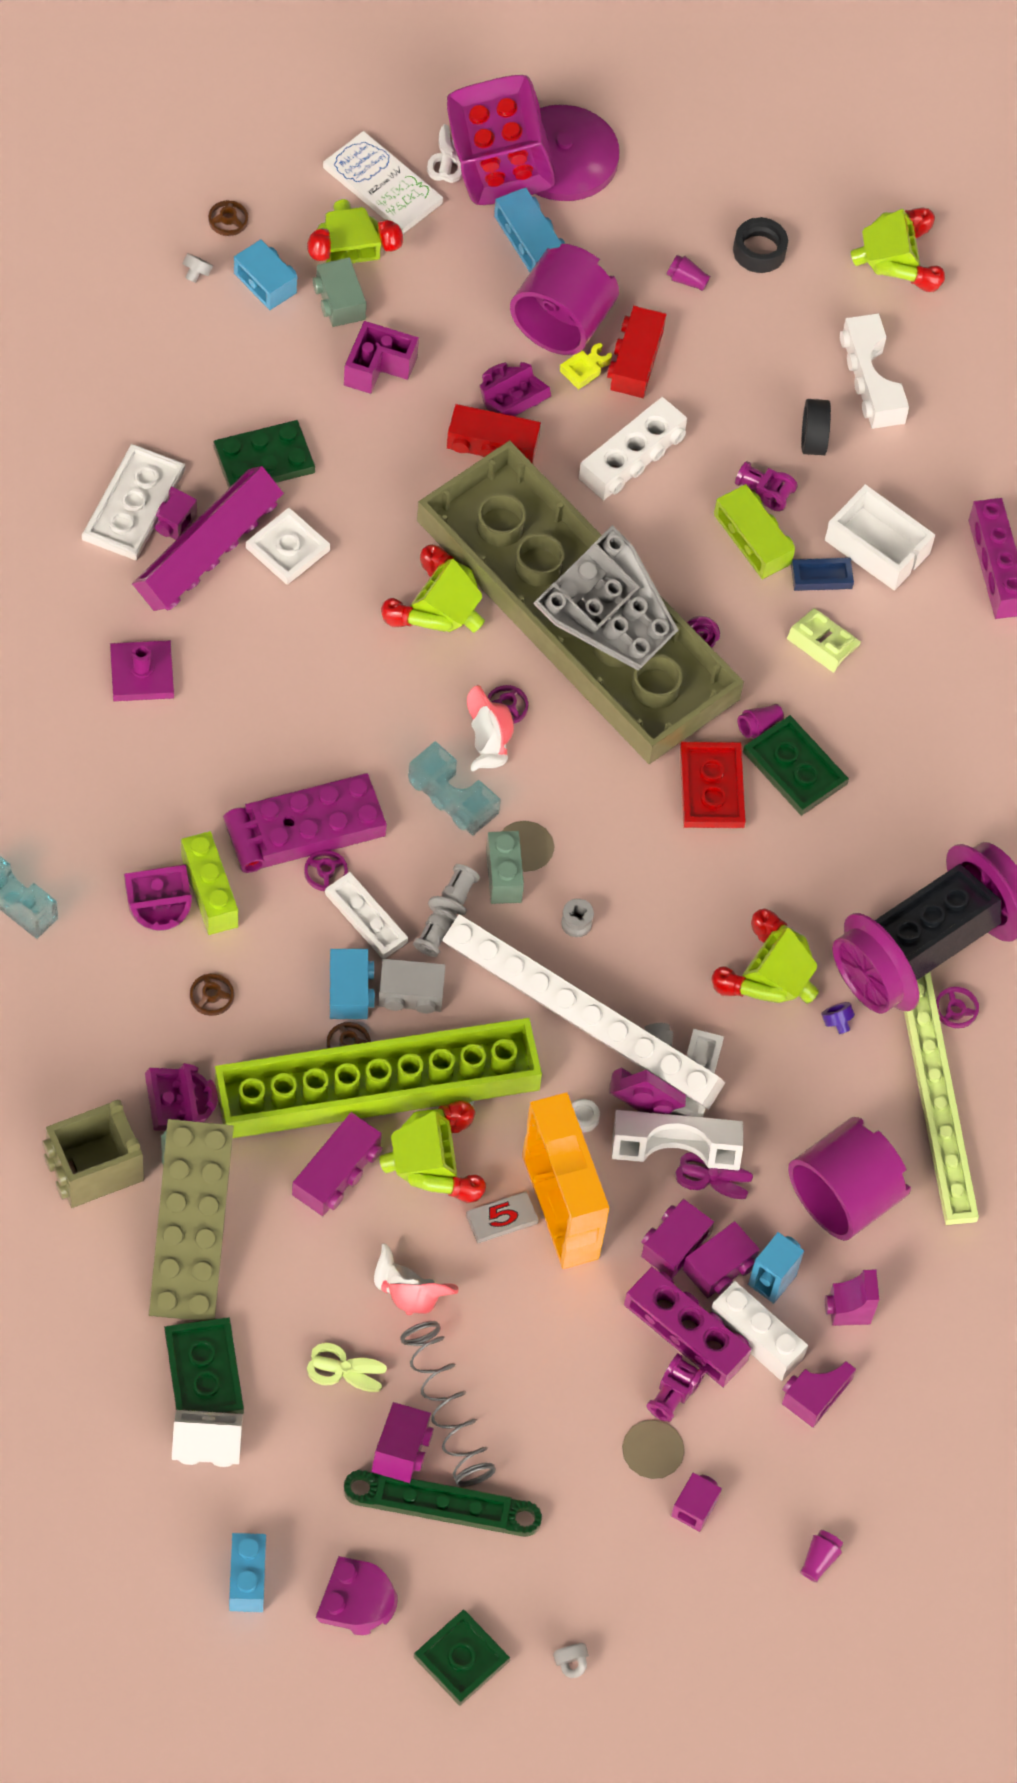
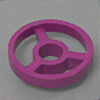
M503 685L493 689L488 695L489 700L498 692L510 691V693L501 694L499 699L491 702L502 703L504 700L512 701L513 704L507 706L510 713L514 716L513 722L514 724L520 722L528 712L529 702L526 694L521 689L511 685ZM516 693L522 697L525 703V709L521 715H519L516 709Z
M323 850L312 854L307 859L304 875L307 882L313 888L325 891V888L330 886L329 878L334 876L335 868L343 865L344 875H346L348 867L345 859L340 854L334 851ZM321 856H331V857L336 858L337 860H331V859H329V858H323V859H321V860L319 861V860H314V859H316V858H318V857H321ZM309 865L317 868V874L324 879V885L315 883L309 877ZM324 865H328L332 869L328 872H324L321 870V867Z
M946 988L936 999L939 1019L948 1027L965 1028L971 1025L977 1018L979 1012L978 1000L972 992L965 988ZM954 992L968 996L972 1000L975 1010L966 1008L963 1001L956 999ZM948 994L950 1002L946 1009L947 1014L943 1016L939 1010V1001L944 995ZM957 1006L962 1012L954 1013L951 1007ZM963 1016H973L970 1020L963 1023L949 1021L950 1019L959 1020Z

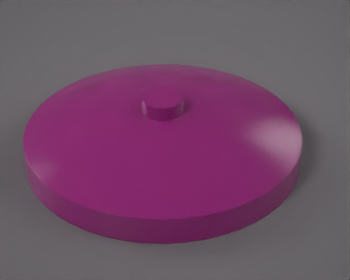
M572 105L541 107V120L551 151L555 184L536 195L555 201H576L591 197L603 190L615 176L619 163V143L612 128L597 114L581 107Z

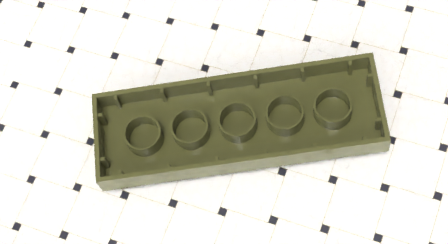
M510 440L418 501L417 522L456 562L472 570L477 585L648 764L654 762L740 700L744 681L663 598L662 600L678 631L640 670L630 667L555 626L533 604L602 535Z

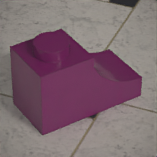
M876 1269L863 1270L854 1279L842 1283H833L830 1294L825 1295L826 1315L831 1314L832 1326L871 1324L880 1300Z
M845 1361L839 1368L828 1373H810L805 1369L799 1377L793 1375L782 1390L785 1392L782 1405L814 1428L851 1383L856 1368Z

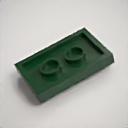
M298 420L213 440V447L228 488L248 469L260 466L264 467L275 483L315 473V464Z
M791 715L746 744L743 748V753L801 816L848 784L849 778Z
M230 1317L164 1326L176 1410L244 1414Z

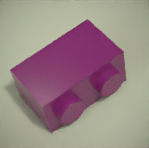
M685 1199L677 1207L671 1205L661 1218L663 1223L657 1230L652 1227L641 1241L644 1244L641 1257L659 1271L667 1273L672 1279L684 1266L685 1258L698 1249L711 1235L714 1224L713 1220Z
M734 1221L685 1258L683 1271L708 1299L716 1292L718 1295L722 1294L738 1275L746 1276L753 1269L760 1249Z
M393 1402L375 1451L371 1472L410 1483L414 1470L421 1471L426 1453L421 1451L422 1447H429L434 1428L429 1426L431 1413Z

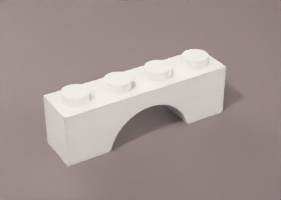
M879 313L846 318L844 329L840 331L841 346L846 348L848 352V368L850 371H854L855 374L854 384L856 393L862 396L863 415L865 418H869L872 429L905 424L909 410L902 383L892 382L880 376L871 362L875 357L883 353L886 334Z
M616 1110L612 1138V1159L644 1162L656 1150L680 1148L699 1156L708 1168L740 1170L743 1151V1121Z

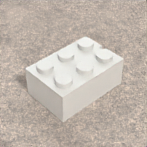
M865 484L829 521L825 541L895 591L911 574V570H915L930 554L935 534Z

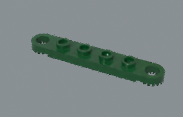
M366 1470L352 1471L344 1481V1495L346 1499L358 1506L522 1537L535 1534L541 1526L542 1513L540 1508L530 1501L512 1499V1497L411 1479L410 1483ZM363 1480L369 1484L370 1490L367 1494L359 1496L352 1492L351 1485L355 1481ZM527 1511L533 1515L534 1522L529 1526H520L517 1520H515L516 1515L519 1512Z

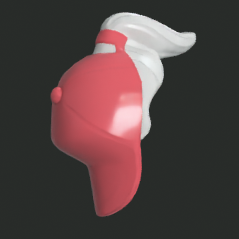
M476 685L467 696V707L473 719L471 726L475 731V748L481 754L472 762V771L479 768H497L504 765L508 760L506 744L514 732V722L508 706L503 703L491 702L481 686Z
M385 1243L382 1244L381 1256L374 1274L375 1285L379 1290L390 1293L395 1305L405 1311L407 1315H412L413 1313L427 1314L433 1310L440 1296L458 1293L459 1289L455 1284H436L433 1279H423L411 1269L395 1264L390 1247Z

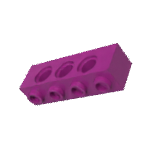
M995 498L974 501L968 522L995 619L1017 617V549L1003 499Z
M651 1266L626 1293L624 1302L626 1308L697 1367L705 1369L706 1374L723 1388L749 1360L752 1348L749 1347L748 1341L739 1333H732L727 1329L718 1315L704 1310L691 1293L683 1292L675 1286L673 1279L663 1271L658 1272ZM659 1300H667L672 1304V1307L663 1308L657 1302ZM690 1320L693 1321L697 1325V1327L694 1329L686 1328L682 1324V1322ZM716 1341L721 1344L722 1348L718 1350L712 1349L707 1345V1342Z

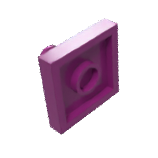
M171 640L110 643L113 702L174 699Z

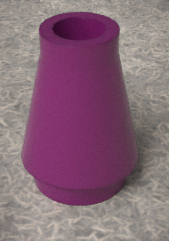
M676 255L666 275L672 278L671 281L694 287L701 291L704 290L711 277L686 256L681 257L679 255Z
M778 704L744 710L737 719L739 730L746 738H757L777 722L782 721L784 713Z
M820 1530L818 1535H813L800 1573L817 1583L822 1574L842 1554L840 1549L843 1546V1542L824 1530Z

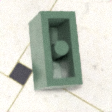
M350 257L318 264L316 277H313V286L315 293L321 294L322 312L324 317L329 316L332 327L366 320V300Z
M519 831L488 832L486 855L491 904L522 903L524 881Z

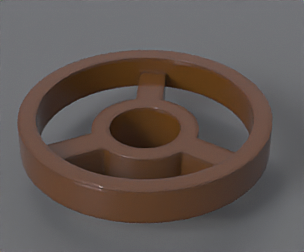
M230 200L221 201L210 209L208 215L209 225L213 231L220 235L234 236L244 231L247 227L248 212L238 202ZM223 207V208L220 210V214H218L216 217H214L213 219H211L213 213H214L217 209ZM235 208H238L243 212L245 216V221L243 224L237 218V211ZM225 214H232L233 216L230 217V218H227V217H225L224 215H225ZM222 222L225 225L234 224L238 228L234 230H223L218 228L215 224Z
M219 974L202 975L193 982L190 988L192 1006L204 1015H220L230 1008L234 1000L232 984L228 979ZM209 979H216L226 984L230 994L221 990L219 984L211 982ZM204 981L205 985L202 988L203 997L197 1005L193 998V992L195 987ZM209 989H214L218 992L214 996L206 994ZM220 998L229 1000L220 1009H203L207 1002L215 1003Z
M343 1022L330 1030L326 1045L327 1049L331 1048L330 1039L338 1030L341 1033L339 1038L340 1047L347 1046L343 1040L348 1037L355 1041L351 1045L371 1042L368 1031L360 1024ZM346 1028H355L361 1031L365 1035L367 1041L358 1038V1035L355 1032L350 1030L347 1031Z

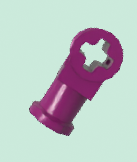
M748 461L744 462L735 479L736 485L746 484L758 494L761 501L768 508L779 512L783 511L786 507V500L789 495L795 493L798 488L796 480L789 474L776 472L770 468L764 473L752 467Z
M677 1353L664 1373L659 1386V1393L654 1400H650L647 1403V1409L656 1418L671 1422L674 1418L673 1412L680 1402L685 1404L689 1396L695 1392L706 1370L695 1368L682 1360V1355Z

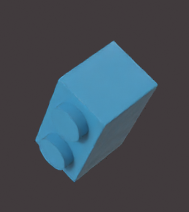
M262 240L257 241L234 256V274L269 310L297 294L298 276L295 270L290 265H286L279 258L277 251L273 247H268Z
M330 949V1019H368V1008H374L375 991L374 989H368V980H374V961H368V949Z
M777 1232L755 1259L748 1285L774 1304L797 1276L804 1254L800 1244L792 1237H785Z
M232 1533L229 1611L263 1612L266 1534Z

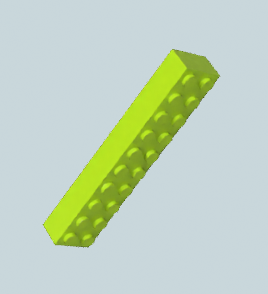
M530 1018L215 1066V1084L222 1123L234 1125L233 1138L341 1122L351 1112L361 1119L438 1107L459 1100L470 1102L540 1091L542 1078Z

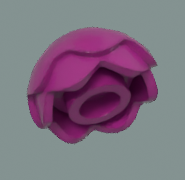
M696 616L687 622L711 648L720 639L719 627L710 617Z

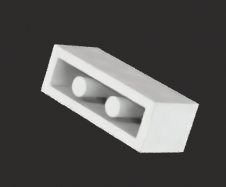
M736 1281L713 1302L711 1312L718 1315L724 1322V1326L732 1333L742 1335L748 1341L749 1347L752 1348L750 1354L781 1381L803 1361L808 1345Z

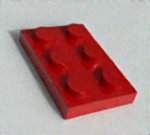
M681 742L680 766L683 828H745L741 742Z

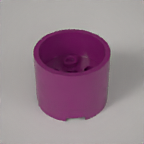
M563 243L558 248H547L510 302L511 316L521 332L538 346L560 355L578 354L589 342L619 296V286L615 276H609L597 264L600 259L585 249Z
M859 1117L849 1118L793 1159L788 1166L791 1184L807 1212L825 1231L843 1241L851 1239L906 1198L911 1191V1187L905 1184L902 1175L907 1169L895 1148L879 1130L873 1133L863 1126L864 1122Z

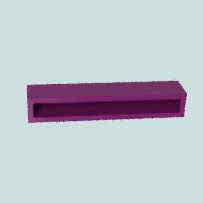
M263 466L248 469L132 585L153 611L171 610L181 601L179 596L184 591H189L197 586L201 581L199 577L205 571L212 570L220 563L218 558L224 552L227 553L233 550L239 544L238 538L243 533H249L259 524L257 519L261 515H266L277 507L278 503L276 501L284 493Z

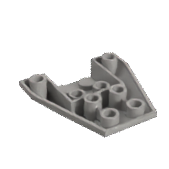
M613 525L533 603L555 626L636 670H640L678 631L634 546Z

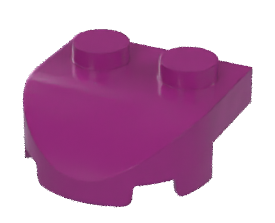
M506 362L495 365L483 373V382L479 384L483 403L488 411L515 417L551 397L550 387L534 376L532 366L525 362H520V367H508Z
M186 865L124 874L128 907L132 917L141 926L150 930L164 931L178 926L186 918L192 903Z
M184 1063L179 1069L149 1067L145 1072L154 1131H166L168 1119L205 1122L215 1110L218 1102L216 1086L211 1079L207 1081L198 1073V1067Z
M621 1067L612 1073L609 1093L639 1112L670 1114L673 1110L686 1106V1095L648 1070L631 1074Z
M338 1556L316 1614V1619L323 1624L350 1629L354 1635L371 1634L370 1630L382 1623L386 1625L392 1619L397 1608L398 1595L391 1580L377 1565Z

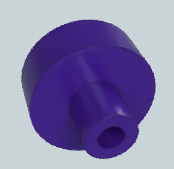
M843 1002L825 1009L821 1015L825 1026H836L838 1033L843 1034L850 1031L847 1021L851 1020L855 1013L850 1002Z

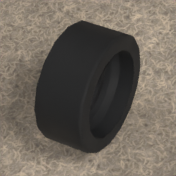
M763 217L751 218L743 222L736 231L733 245L734 257L740 266L748 271L756 273L771 272L779 268L785 260L789 241L787 233L779 223L772 219ZM754 236L766 237L776 244L777 250L770 254L754 253L744 245V241Z
M806 399L801 436L803 454L825 456L827 453L831 422V404L829 400Z

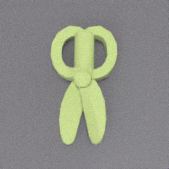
M321 1343L312 1349V1360L307 1366L309 1378L315 1383L333 1385L338 1383L343 1376L355 1388L368 1392L381 1391L382 1384L363 1373H385L387 1368L382 1362L369 1358H353L346 1361L344 1350L332 1343ZM330 1352L337 1355L339 1360L320 1356L319 1354ZM315 1368L335 1374L333 1376H322L315 1371Z

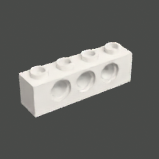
M661 397L581 462L579 480L603 501L611 494L619 493L629 479L632 477L637 478L644 471L646 465L651 461L659 460L668 447L672 444L677 445L683 440L686 435L687 417L665 398Z

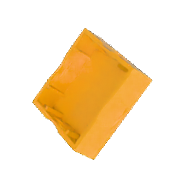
M568 1092L532 1101L529 1106L527 1134L524 1139L522 1158L541 1206L561 1267L566 1269L598 1260L610 1207Z

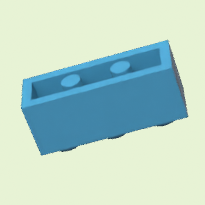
M526 187L496 199L494 217L529 272L532 271L547 248H558L562 243L565 244L564 240L558 238L555 234L551 220L548 217L545 218L541 212L537 198L535 196L532 197Z

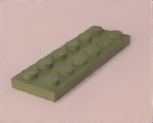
M168 1119L149 1316L198 1321L215 1319L234 1125Z

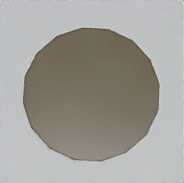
M518 821L506 826L502 830L519 831L523 872L538 870L545 866L552 858L555 848L553 838L547 829L538 823Z
M646 1420L632 1426L625 1435L622 1445L623 1457L629 1468L639 1476L650 1479L664 1478L674 1473L681 1465L685 1452L683 1440L677 1430L668 1423L658 1420Z

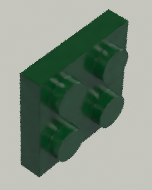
M464 1609L421 1646L413 1656L459 1706L510 1662V1657Z

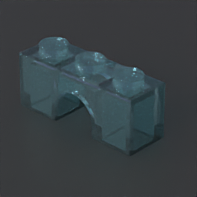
M434 741L409 763V781L416 790H422L427 794L437 809L447 812L458 828L461 830L466 829L474 836L499 814L501 799L480 780L465 789L455 788L450 785L448 781L456 775L457 760L440 744Z
M0 856V910L38 939L58 919L57 901L35 883L29 888L21 884L12 873L11 864Z

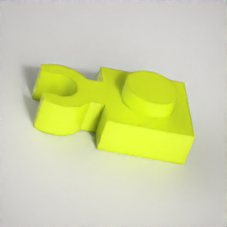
M601 343L595 344L590 354L587 355L582 350L560 364V372L578 390L600 375V367H606L612 361L613 354L611 352L606 356L598 355L602 352L603 345Z

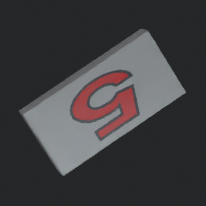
M527 1191L466 1212V1217L477 1244L538 1224V1217Z

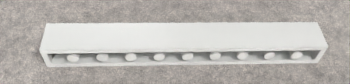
M460 914L444 936L442 941L455 951L641 1068L648 1070L708 1110L725 1085V1082L716 1074Z

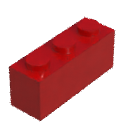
M633 305L631 315H625L621 332L625 334L623 339H617L614 355L618 357L616 362H610L607 378L612 379L611 391L644 399L664 333L666 313Z
M455 404L448 429L446 449H451L458 453H469L485 457L510 440L533 464L540 436L541 422Z

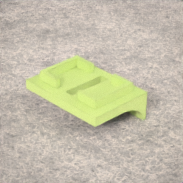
M815 608L791 627L787 640L833 673L840 663L858 648L861 641ZM831 631L832 634L821 643L818 641L827 632Z

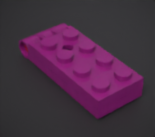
M368 773L245 804V808H234L223 816L238 862L244 873H252L262 868L308 857L319 851H331L385 837L387 823Z

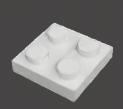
M288 508L247 540L246 549L288 585L330 551V543L294 511Z

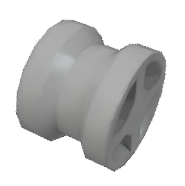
M572 899L566 903L561 920L562 929L566 934L572 937H583L589 933L594 916L591 904L583 899Z

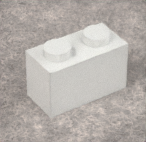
M176 1410L172 1460H179L181 1463L188 1465L197 1464L199 1461L213 1462L214 1465L220 1467L239 1464L243 1414Z

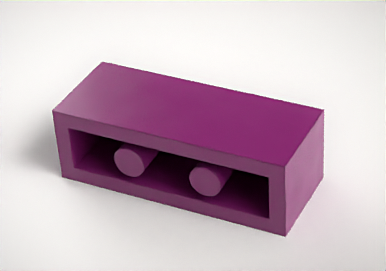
M351 1112L293 1181L292 1196L322 1217L329 1209L335 1210L344 1197L343 1192L349 1185L355 1186L362 1177L364 1166L368 1162L373 1163L381 1154L383 1149L381 1147L382 1133Z

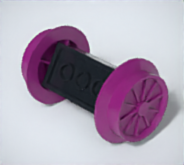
M982 842L974 848L965 844H956L948 850L946 856L947 872L876 920L861 913H852L845 919L844 934L833 943V957L844 982L862 1004L879 1014L886 1013L893 1007L902 1011H911L919 1003L917 980L986 933L1005 942L1017 939V865L1003 850L988 842Z

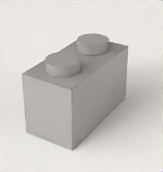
M383 959L378 1006L386 1007L393 1011L413 1009L426 1014L433 1013L434 1011L441 1012L445 964Z

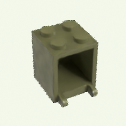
M114 1100L111 1103L45 1127L47 1139L42 1141L46 1152L44 1159L49 1171H55L58 1180L55 1183L61 1199L67 1198L71 1208L144 1181L143 1154L140 1149V1143L135 1138L126 1118L121 1100ZM69 1161L73 1162L77 1173H72L68 1164Z

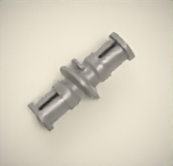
M455 864L453 868L454 874L449 884L445 886L442 897L433 896L429 899L428 905L433 914L426 921V927L420 938H416L413 942L414 947L425 955L437 957L440 953L438 948L450 929L451 924L457 918L456 914H466L467 909L463 904L467 899V894L472 884L477 883L480 878L479 874L468 866Z

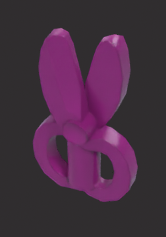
M689 1152L681 1156L675 1177L677 1183L689 1190H701L710 1185L714 1190L734 1199L747 1198L748 1191L730 1181L751 1182L753 1174L742 1168L740 1170L708 1168L707 1166L705 1168L688 1163L695 1161L706 1166L704 1161L696 1154ZM684 1175H687V1176H690V1177H694V1178H697V1179H701V1180H700V1181H692V1180H689V1179H687L686 1177H684Z

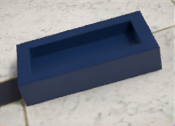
M851 558L792 560L791 572L794 591L853 589L854 579Z

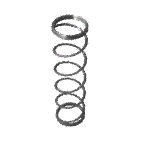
M436 1321L422 1322L405 1330L400 1336V1340L404 1345L422 1346L414 1353L410 1361V1367L420 1373H433L423 1383L421 1395L430 1400L443 1401L434 1410L431 1417L432 1423L441 1428H455L445 1438L442 1450L452 1456H466L456 1466L453 1478L457 1486H472L490 1478L495 1473L496 1468L494 1464L485 1462L466 1468L456 1476V1471L462 1463L473 1455L486 1451L488 1447H482L468 1453H451L445 1449V1443L451 1435L462 1427L475 1423L477 1419H471L463 1424L450 1426L436 1423L434 1418L436 1412L448 1401L465 1395L466 1391L443 1398L428 1397L424 1393V1387L431 1378L442 1371L455 1367L456 1364L451 1363L437 1370H419L415 1368L413 1360L416 1355L426 1346L440 1342L445 1338L444 1336H439L432 1339L440 1332V1323ZM436 1327L424 1336L410 1340L405 1339L420 1329ZM490 1469L476 1478L465 1481L461 1480L473 1472Z

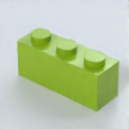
M745 484L717 498L714 516L762 580L791 565L795 551L794 543L789 536H785L780 530L776 518L772 514H768L762 506V501L757 493L752 492Z
M211 831L182 838L181 858L184 865H186L188 878L208 935L238 928V907Z

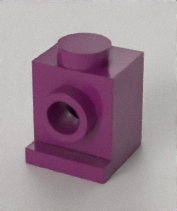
M171 487L169 489V500L162 502L157 510L156 517H158V522L155 525L156 531L164 537H171L177 540L197 517V499Z

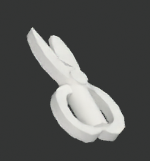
M443 124L439 132L438 143L441 153L430 157L427 172L429 177L434 180H445L446 182L453 183L459 181L462 177L461 163L457 156L454 142L450 140L449 126ZM436 162H441L439 173L433 169ZM452 163L458 166L454 174H450Z

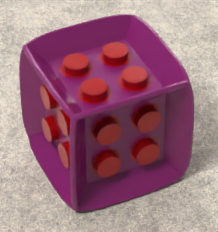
M527 75L500 77L472 84L448 94L447 111L452 138L461 163L462 177L469 197L474 204H495L497 198L525 187L530 195H534L554 186L555 174L549 142L541 120L537 95L533 83Z

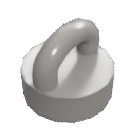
M584 1643L561 1648L553 1654L556 1666H561L563 1674L569 1678L581 1676L587 1668L586 1657L589 1654ZM578 1661V1667L573 1670L570 1669L569 1663Z

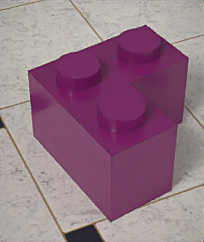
M364 321L345 363L344 386L371 394L380 372L408 380L418 358L419 337Z

